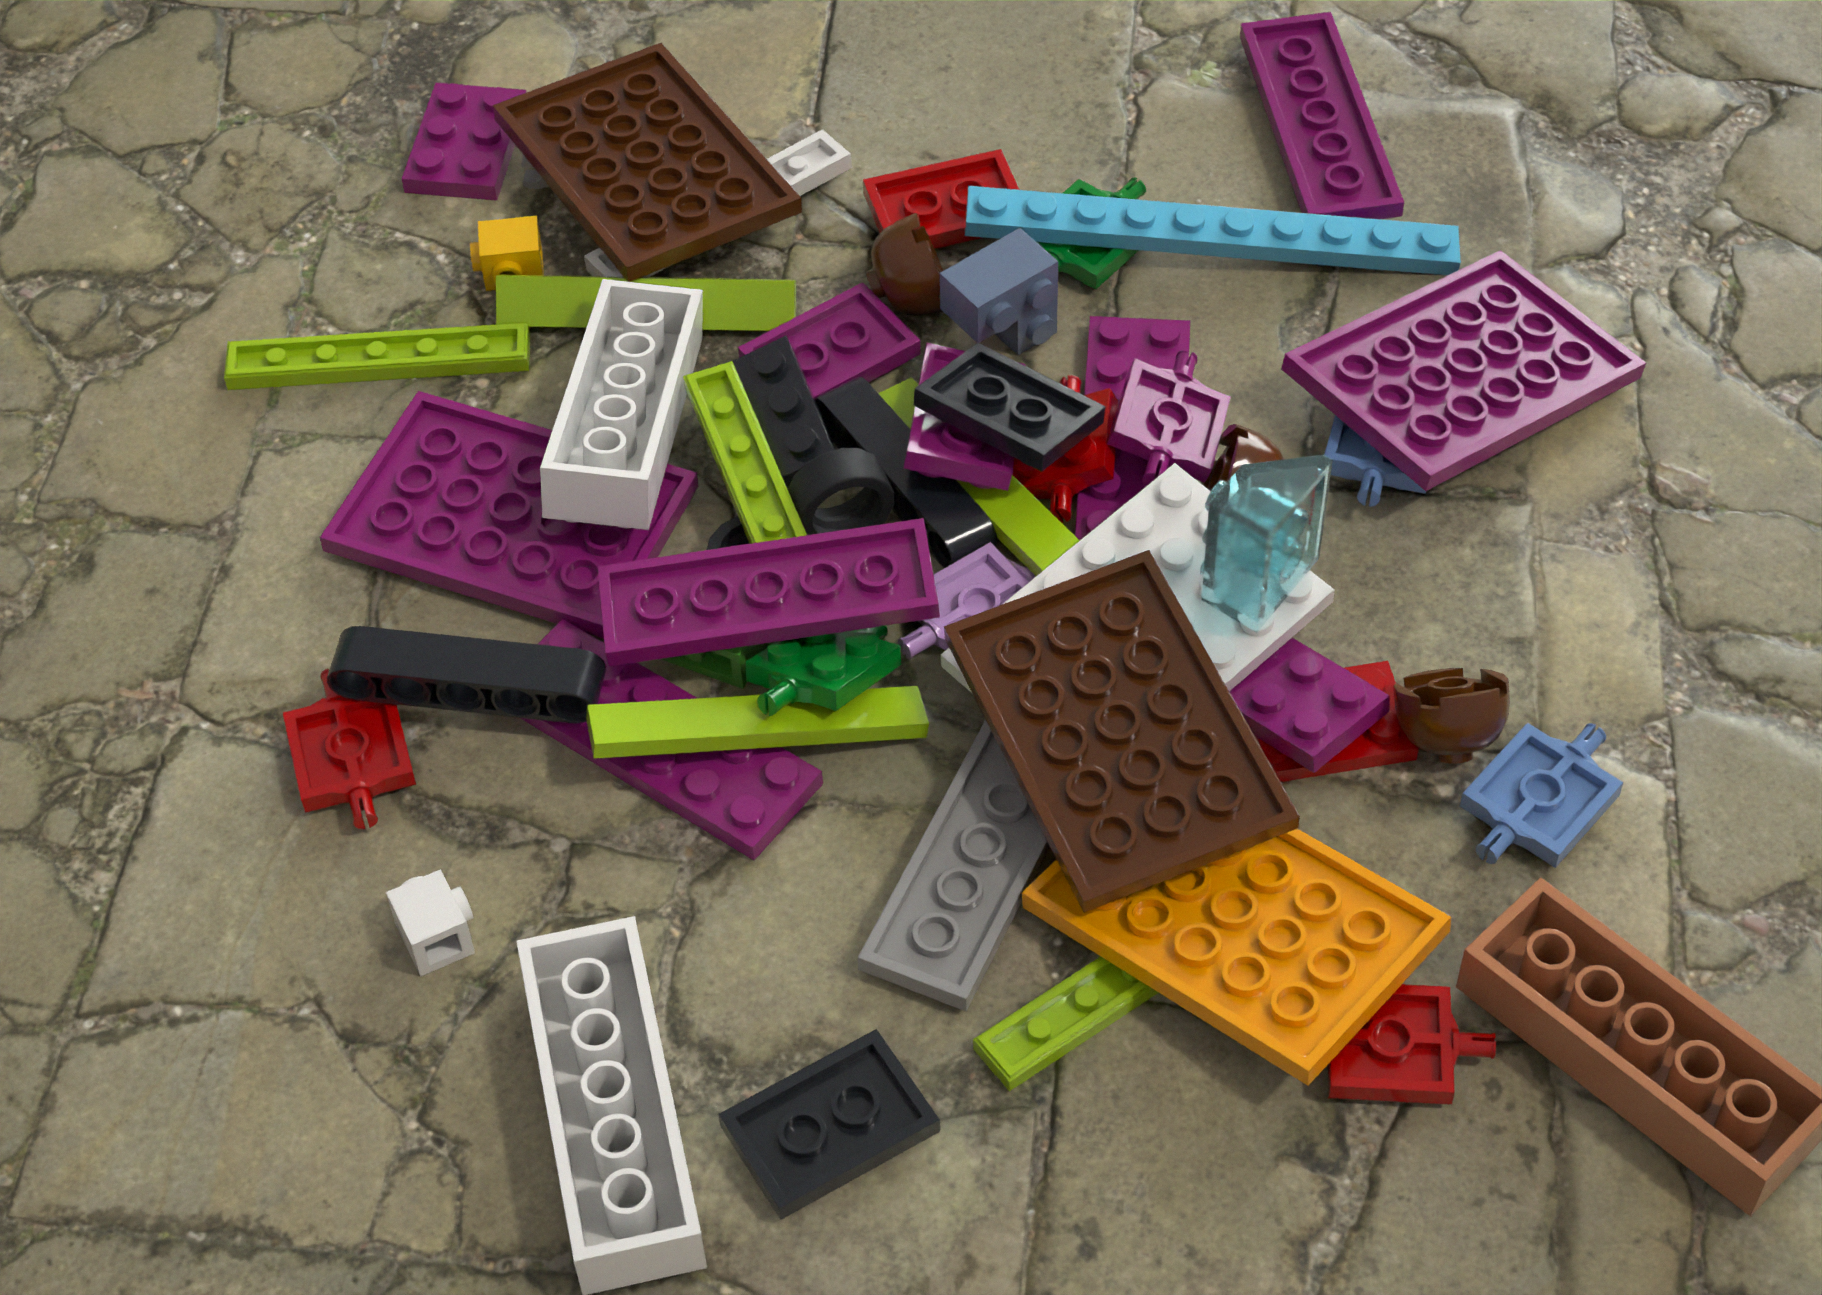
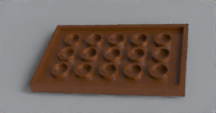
M662 43L493 105L494 118L498 125L627 282L802 213L800 195Z
M1150 550L944 626L945 641L1083 913L1298 829L1300 820L1298 812Z

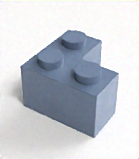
M1021 228L940 272V309L977 343L995 334L1013 352L1020 355L1035 345L1043 344L1052 335L1057 333L1058 261Z

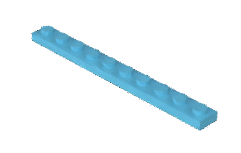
M968 186L965 236L1001 239L1021 228L1036 242L1450 275L1458 271L1461 264L1458 226Z

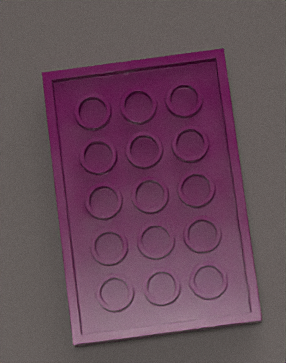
M1500 250L1285 353L1281 370L1423 490L1427 491L1640 379L1646 362Z
M418 391L319 538L324 552L556 624L563 619L588 634L604 638L598 566L658 557L699 487L697 472L667 464L649 530L626 529L617 526L542 518L540 467L552 430Z

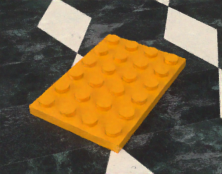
M1299 829L1292 830L1083 913L1057 859L1022 892V905L1024 909L1307 1086L1310 1085L1450 933L1451 916Z

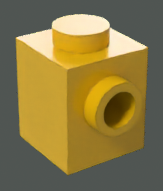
M537 216L478 221L479 242H470V254L473 272L482 271L486 291L496 290L497 275H544L543 250Z

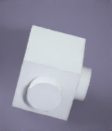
M441 869L426 876L411 878L400 887L386 892L395 924L420 976L475 953L467 921L473 919V913L468 900L460 886L452 890L450 889Z

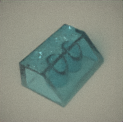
M1315 455L1241 465L1228 482L1220 480L1213 487L1205 503V510L1208 511V522L1202 537V542L1206 544L1205 559L1200 568V574L1203 576L1202 601L1250 628L1252 631L1257 633L1320 557L1332 459L1325 455Z

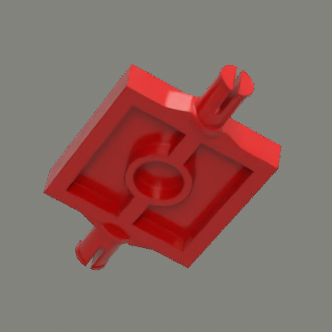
M1067 375L1068 381L1065 376L1060 379V384L1080 393L1082 382L1078 377ZM1110 388L1084 395L1106 406L1103 424L1041 472L1014 458L1012 475L1036 499H1051L1049 511L1061 523H1063V518L1066 522L1071 519V504L1074 494L1088 486L1113 480L1116 447L1108 445L1107 442L1119 401Z
M327 668L320 674L326 698H322L311 706L283 712L301 801L305 813L342 803H350L353 825L358 829H366L362 811L365 810L369 828H371L378 822L372 797L416 785L398 707L395 704L347 699L336 694L327 684L329 673Z
M1402 984L1327 1065L1329 1098L1452 1105L1455 1093L1454 1067L1458 1056L1494 1059L1496 1054L1495 1033L1459 1032L1458 1025L1451 1013L1450 987Z

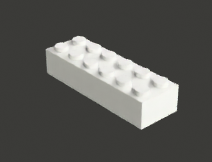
M602 279L540 467L542 518L617 526L626 529L649 530L687 395L683 376L693 373L702 342L703 290Z
M635 916L517 940L572 1254L582 1295L707 1268L701 1230Z

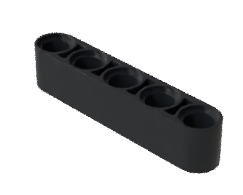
M858 376L815 398L832 442L839 449L860 448L874 454L880 462L894 491V506L892 510L901 521L924 518L929 552L943 568L948 567L989 542L995 547L997 546V534L991 520L957 480L946 477H927L917 471L903 468L910 428L868 381Z
M351 626L344 629L340 635L327 676V684L336 694L358 701L565 723L587 722V705L598 704L607 666L604 660L597 654L578 648Z

